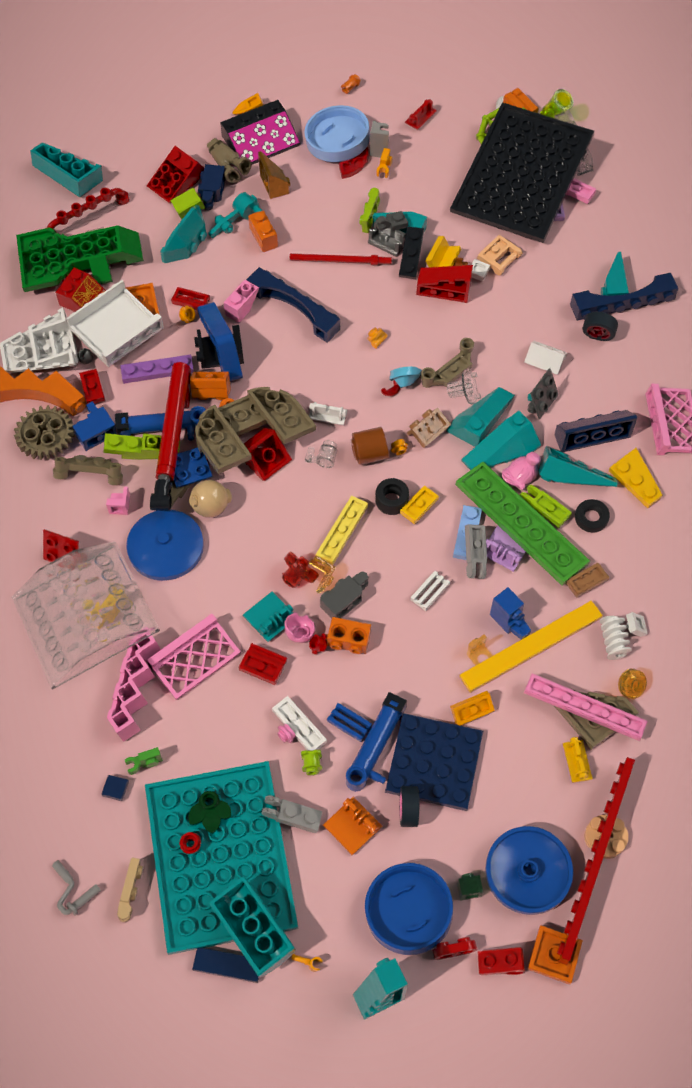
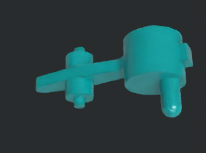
M246 192L239 194L232 204L234 211L225 218L222 215L216 216L214 221L216 226L209 231L208 235L214 238L222 231L231 233L233 231L232 223L238 217L242 216L245 220H248L249 215L263 211L259 207L257 198L254 195L250 196Z

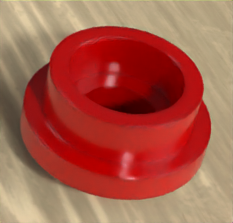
M185 833L180 839V848L186 854H194L201 847V839L196 833ZM188 841H194L192 847L187 846Z

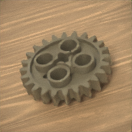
M47 405L46 409L40 406L38 411L32 408L33 413L26 411L27 417L21 416L22 422H16L18 427L14 428L16 444L21 452H25L26 456L31 454L33 459L38 455L40 460L44 456L49 460L52 454L56 458L57 452L63 454V448L69 449L68 443H73L72 437H75L72 419L69 418L68 413L64 414L63 409L58 411L56 406L52 410H50L49 405Z

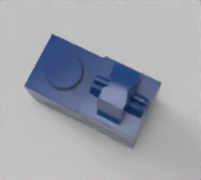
M93 401L86 404L89 412L88 418L73 425L75 435L85 451L103 443L105 433L117 434L115 423L105 408L101 407L98 409Z
M507 587L493 598L490 616L507 634L512 632L521 640L531 633V629L524 621L525 615L522 612L524 603Z

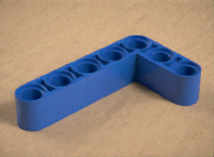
M212 302L197 307L200 320L216 348L221 372H229L230 382L243 378L232 332L216 304Z

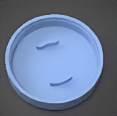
M337 105L324 108L315 113L305 126L304 133L308 150L316 158L327 162H341L352 159L363 152L370 141L367 117L360 110L351 106Z

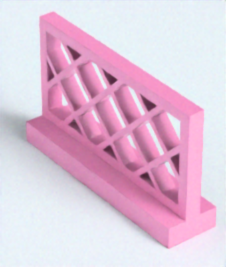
M652 383L645 395L657 455H665L666 452L692 453V447L686 443L688 439L692 440V433L683 427L686 423L692 427V395L690 389L660 388L659 384ZM661 394H666L671 399L667 402L661 397ZM677 395H685L686 402H683ZM672 400L681 406L678 410L670 404ZM666 407L674 413L671 417L664 412ZM684 408L689 412L690 416L686 417L680 410ZM676 415L684 421L681 425L673 419ZM671 423L677 430L675 432L671 431L667 424ZM681 431L687 438L683 440L676 433ZM673 438L680 446H671L670 440Z
M210 614L147 659L148 666L156 673L172 696L178 700L238 656L241 651L219 625L216 617ZM217 629L221 634L220 641L208 640L209 633ZM196 642L205 643L204 653L192 651L193 644ZM208 643L219 645L218 655L206 653ZM222 645L230 646L234 651L229 656L220 655ZM181 653L189 654L188 664L176 663L177 656ZM191 656H203L202 666L190 665ZM205 658H217V664L213 668L204 667ZM164 665L173 666L172 676L163 675L159 669ZM175 666L187 668L186 678L174 677ZM190 668L201 670V675L198 679L188 678ZM173 680L185 681L184 689L176 693L172 688Z

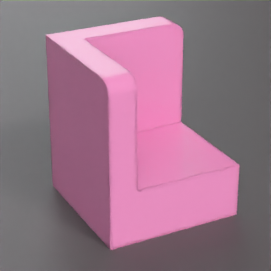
M124 486L123 493H111V498H107L106 506L109 514L128 515L130 502L128 487Z

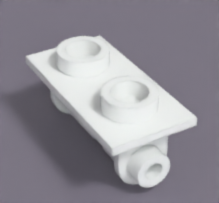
M314 402L310 403L309 417L312 420L344 426L348 410L343 409V407L326 406Z

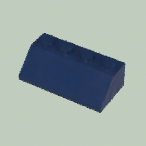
M617 410L605 415L598 414L591 418H580L577 421L562 422L556 426L554 435L561 452L631 438L637 421V415L628 410Z

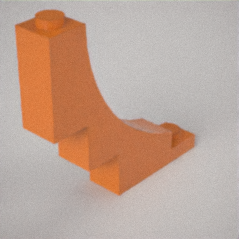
M0 366V403L18 399L39 400L56 405L72 416L82 412L86 407L84 396L57 371L42 381L28 368L14 379Z

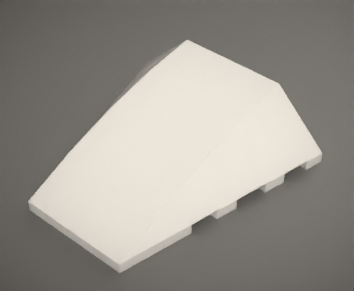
M63 307L55 315H48L43 318V322L36 326L32 324L28 327L29 330L23 333L18 332L0 343L3 367L7 373L24 372L28 368L34 371L74 366L78 363L79 357L74 333L69 329L66 320L67 315Z

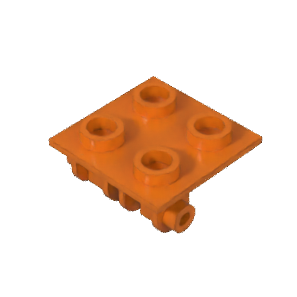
M354 796L351 799L347 798L343 802V806L323 824L351 855L356 853L383 827Z

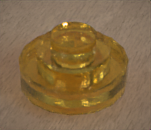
M632 668L625 670L618 682L620 693L630 699L640 697L647 685L644 673Z

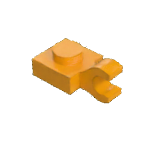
M388 148L383 149L380 164L376 170V176L378 177L381 172L385 173V178L389 176L388 166H391L393 157L390 156V149Z

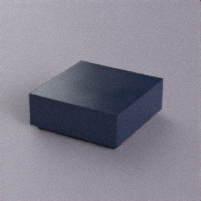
M108 775L101 795L123 801L129 781Z

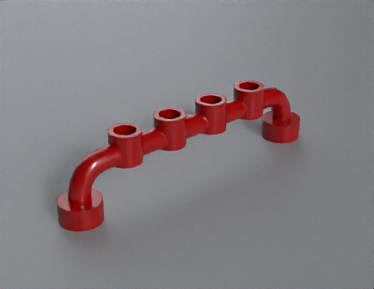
M106 187L100 190L101 195L96 198L93 195H88L85 199L86 203L82 205L73 203L71 211L67 213L63 210L56 213L57 218L52 220L47 225V228L54 229L59 224L65 225L69 219L81 217L84 211L96 209L97 204L103 201L109 202L114 195L118 204L125 205L129 202L128 192L121 188H113L111 190Z

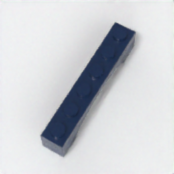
M259 267L246 279L248 282L259 287L256 295L259 299L262 297L274 298L286 302L301 311L312 323L314 335L326 343L340 330V318L336 314L330 313L322 305L313 302L308 296L302 295L293 287L291 288L283 280L274 277L269 271Z
M670 272L655 276L653 282L648 286L628 294L607 296L593 294L589 290L572 294L570 306L577 321L585 320L586 315L591 312L619 313L628 309H637L642 306L672 301L675 299L679 288Z

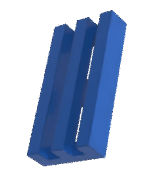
M337 703L336 708L332 710L331 715L327 718V722L359 742H362L372 727V723ZM339 711L342 712V713H344V714L347 715L348 717L352 718L353 720L357 721V722L360 723L361 725L365 726L366 728H363L362 726L358 725L357 723H355L354 721L350 720V719L347 718L346 716L342 715L341 713H339ZM336 716L337 718L346 722L348 725L362 732L361 735L356 733L352 729L348 728L344 724L340 723L339 721L335 720L334 717Z

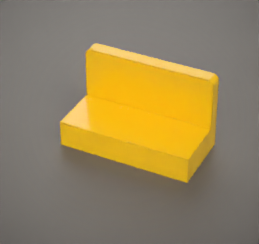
M438 236L425 261L428 267L453 266L456 257H458L461 251V247L449 246L444 236Z

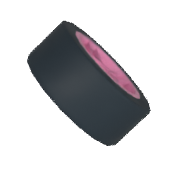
M401 786L399 802L401 827H418L420 810L419 789L417 786Z

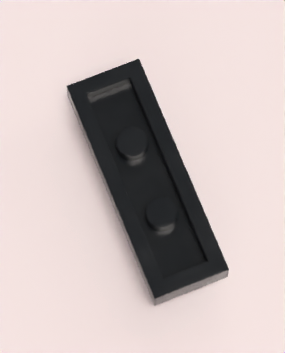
M407 226L399 270V277L416 280L424 228Z

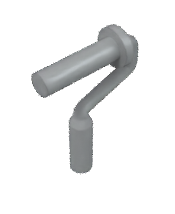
M57 860L53 863L52 867L69 884L58 901L57 907L64 915L73 913L76 916L78 914L77 910L101 890L95 884L72 904L68 902L66 904L68 909H65L62 904L73 889L74 881L71 874Z

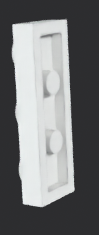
M288 696L272 708V711L282 723L289 725L295 733L297 740L307 751L319 750L327 743V739Z

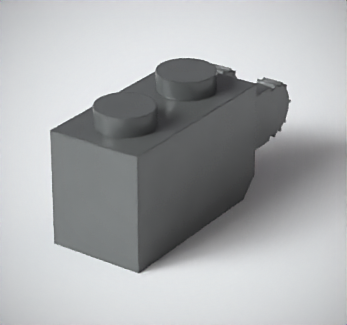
M360 572L353 578L348 575L345 579H340L333 589L327 590L321 595L320 608L331 619L332 617L343 618L362 602V591L368 586L369 576L367 573Z

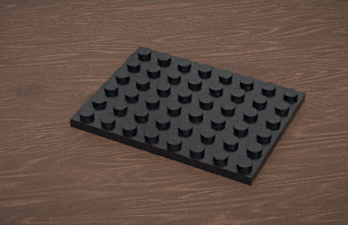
M502 102L450 207V212L544 243L595 131Z

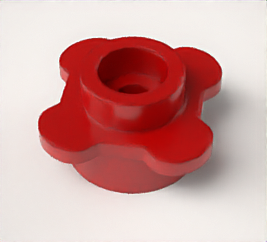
M322 633L321 636L315 634L310 639L309 647L314 655L326 650L327 635L325 633Z

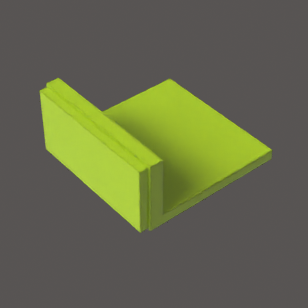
M194 188L170 200L181 220L192 207L198 205L201 210L205 208Z

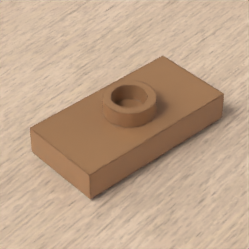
M596 563L571 577L566 582V585L575 597L578 598L608 581L609 576L601 565Z

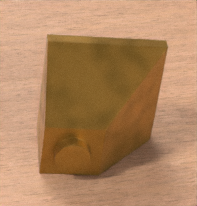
M258 152L260 177L269 198L273 199L289 194V187L291 186L289 177H286L283 170L264 153Z

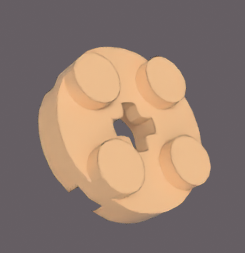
M606 815L592 818L586 827L584 839L588 848L591 849L594 839L599 840L600 832H597L601 819L605 821ZM619 818L615 820L611 833L612 838L609 839L603 857L605 859L618 856L628 843L627 829L624 826V822Z

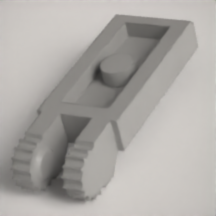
M467 524L465 525L466 559L468 563L466 574L469 578L474 579L477 570V577L484 579L487 575L485 526Z
M268 795L265 797V803L278 807L279 810L264 808L262 809V815L275 819L276 822L312 833L318 832L322 811L284 799L281 800L274 796Z

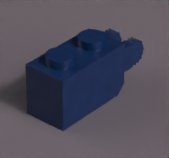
M205 164L204 171H201L200 178L202 182L198 184V194H201V200L205 206L204 209L207 211L213 209L214 202L222 200L226 180L224 178L225 166Z

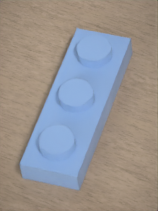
M463 505L453 558L467 560L465 525H479L481 508Z

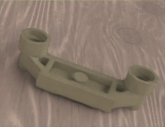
M463 338L460 341V353L436 372L430 367L424 368L421 371L423 387L430 388L431 386L439 385L448 387L470 370L473 364L470 362L471 352L474 349V341L470 338Z
M78 455L68 459L64 457H56L54 459L53 477L55 479H66L68 471L71 470L108 475V483L110 485H121L123 483L121 464L112 463L111 460L103 457L90 458L85 455Z

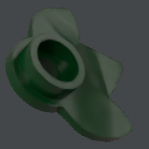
M213 791L204 792L199 798V803L192 806L189 812L190 825L202 822L204 828L212 834L218 830L221 819L231 818L230 806L228 803L221 801L218 794ZM212 799L213 804L206 805V801Z

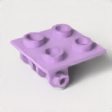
M499 526L496 527L490 538L486 540L487 558L514 572L526 551Z

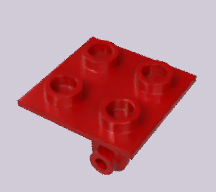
M45 529L43 530V559L78 571L79 562H82L84 559V555L79 551V541Z

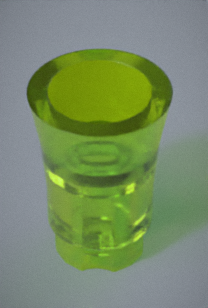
M564 89L556 90L540 114L557 119L561 114L572 108L573 98L571 94Z

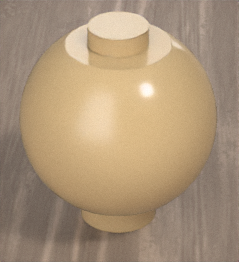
M204 480L196 484L192 489L189 503L197 514L210 518L218 516L225 510L227 503L231 502L232 495L228 488L225 489L221 483L215 480Z

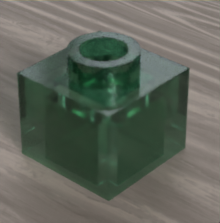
M467 873L458 878L457 887L460 901L482 897L483 887L480 875L474 876V873Z

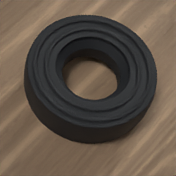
M595 499L581 502L575 512L577 525L582 530L591 533L603 530L610 518L607 506ZM589 510H594L599 514L600 518L592 522L585 517V513Z

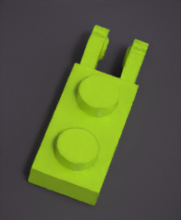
M376 187L369 190L368 203H365L364 214L360 216L359 224L362 225V232L364 233L370 231L373 224V214L377 213L380 203L379 189Z
M531 484L527 486V491L535 498H532L525 492L520 494L529 505L558 528L572 514L570 510L543 490L541 491Z

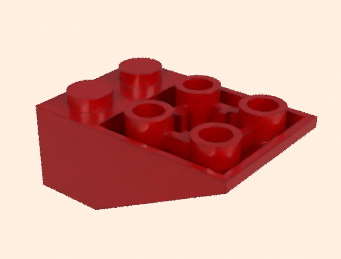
M175 145L146 186L168 203H172L170 200L183 194L198 182L204 167Z

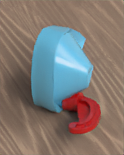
M411 366L390 371L389 378L393 381L394 386L388 390L382 388V394L393 396L399 392L400 388L411 386L421 376L422 370Z

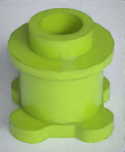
M305 750L301 752L304 762L302 771L306 772L307 775L319 774V771L323 769L322 765H320V759L322 758L321 750Z

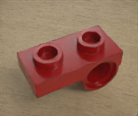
M518 947L478 951L479 974H523L525 972L523 949Z

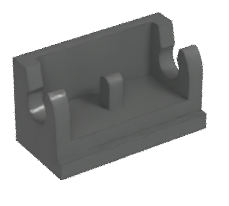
M376 220L374 222V230L370 229L368 243L397 257L404 248L406 233L400 230L392 231L390 228L379 231L376 225L380 223Z

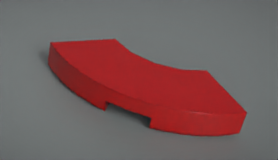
M368 146L356 157L339 163L342 179L356 175L365 167L368 161Z

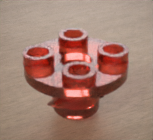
M289 551L284 557L289 568L285 573H282V580L289 587L296 588L300 586V582L303 579L314 583L319 577V574L308 566L310 563L303 556L298 558L293 552Z

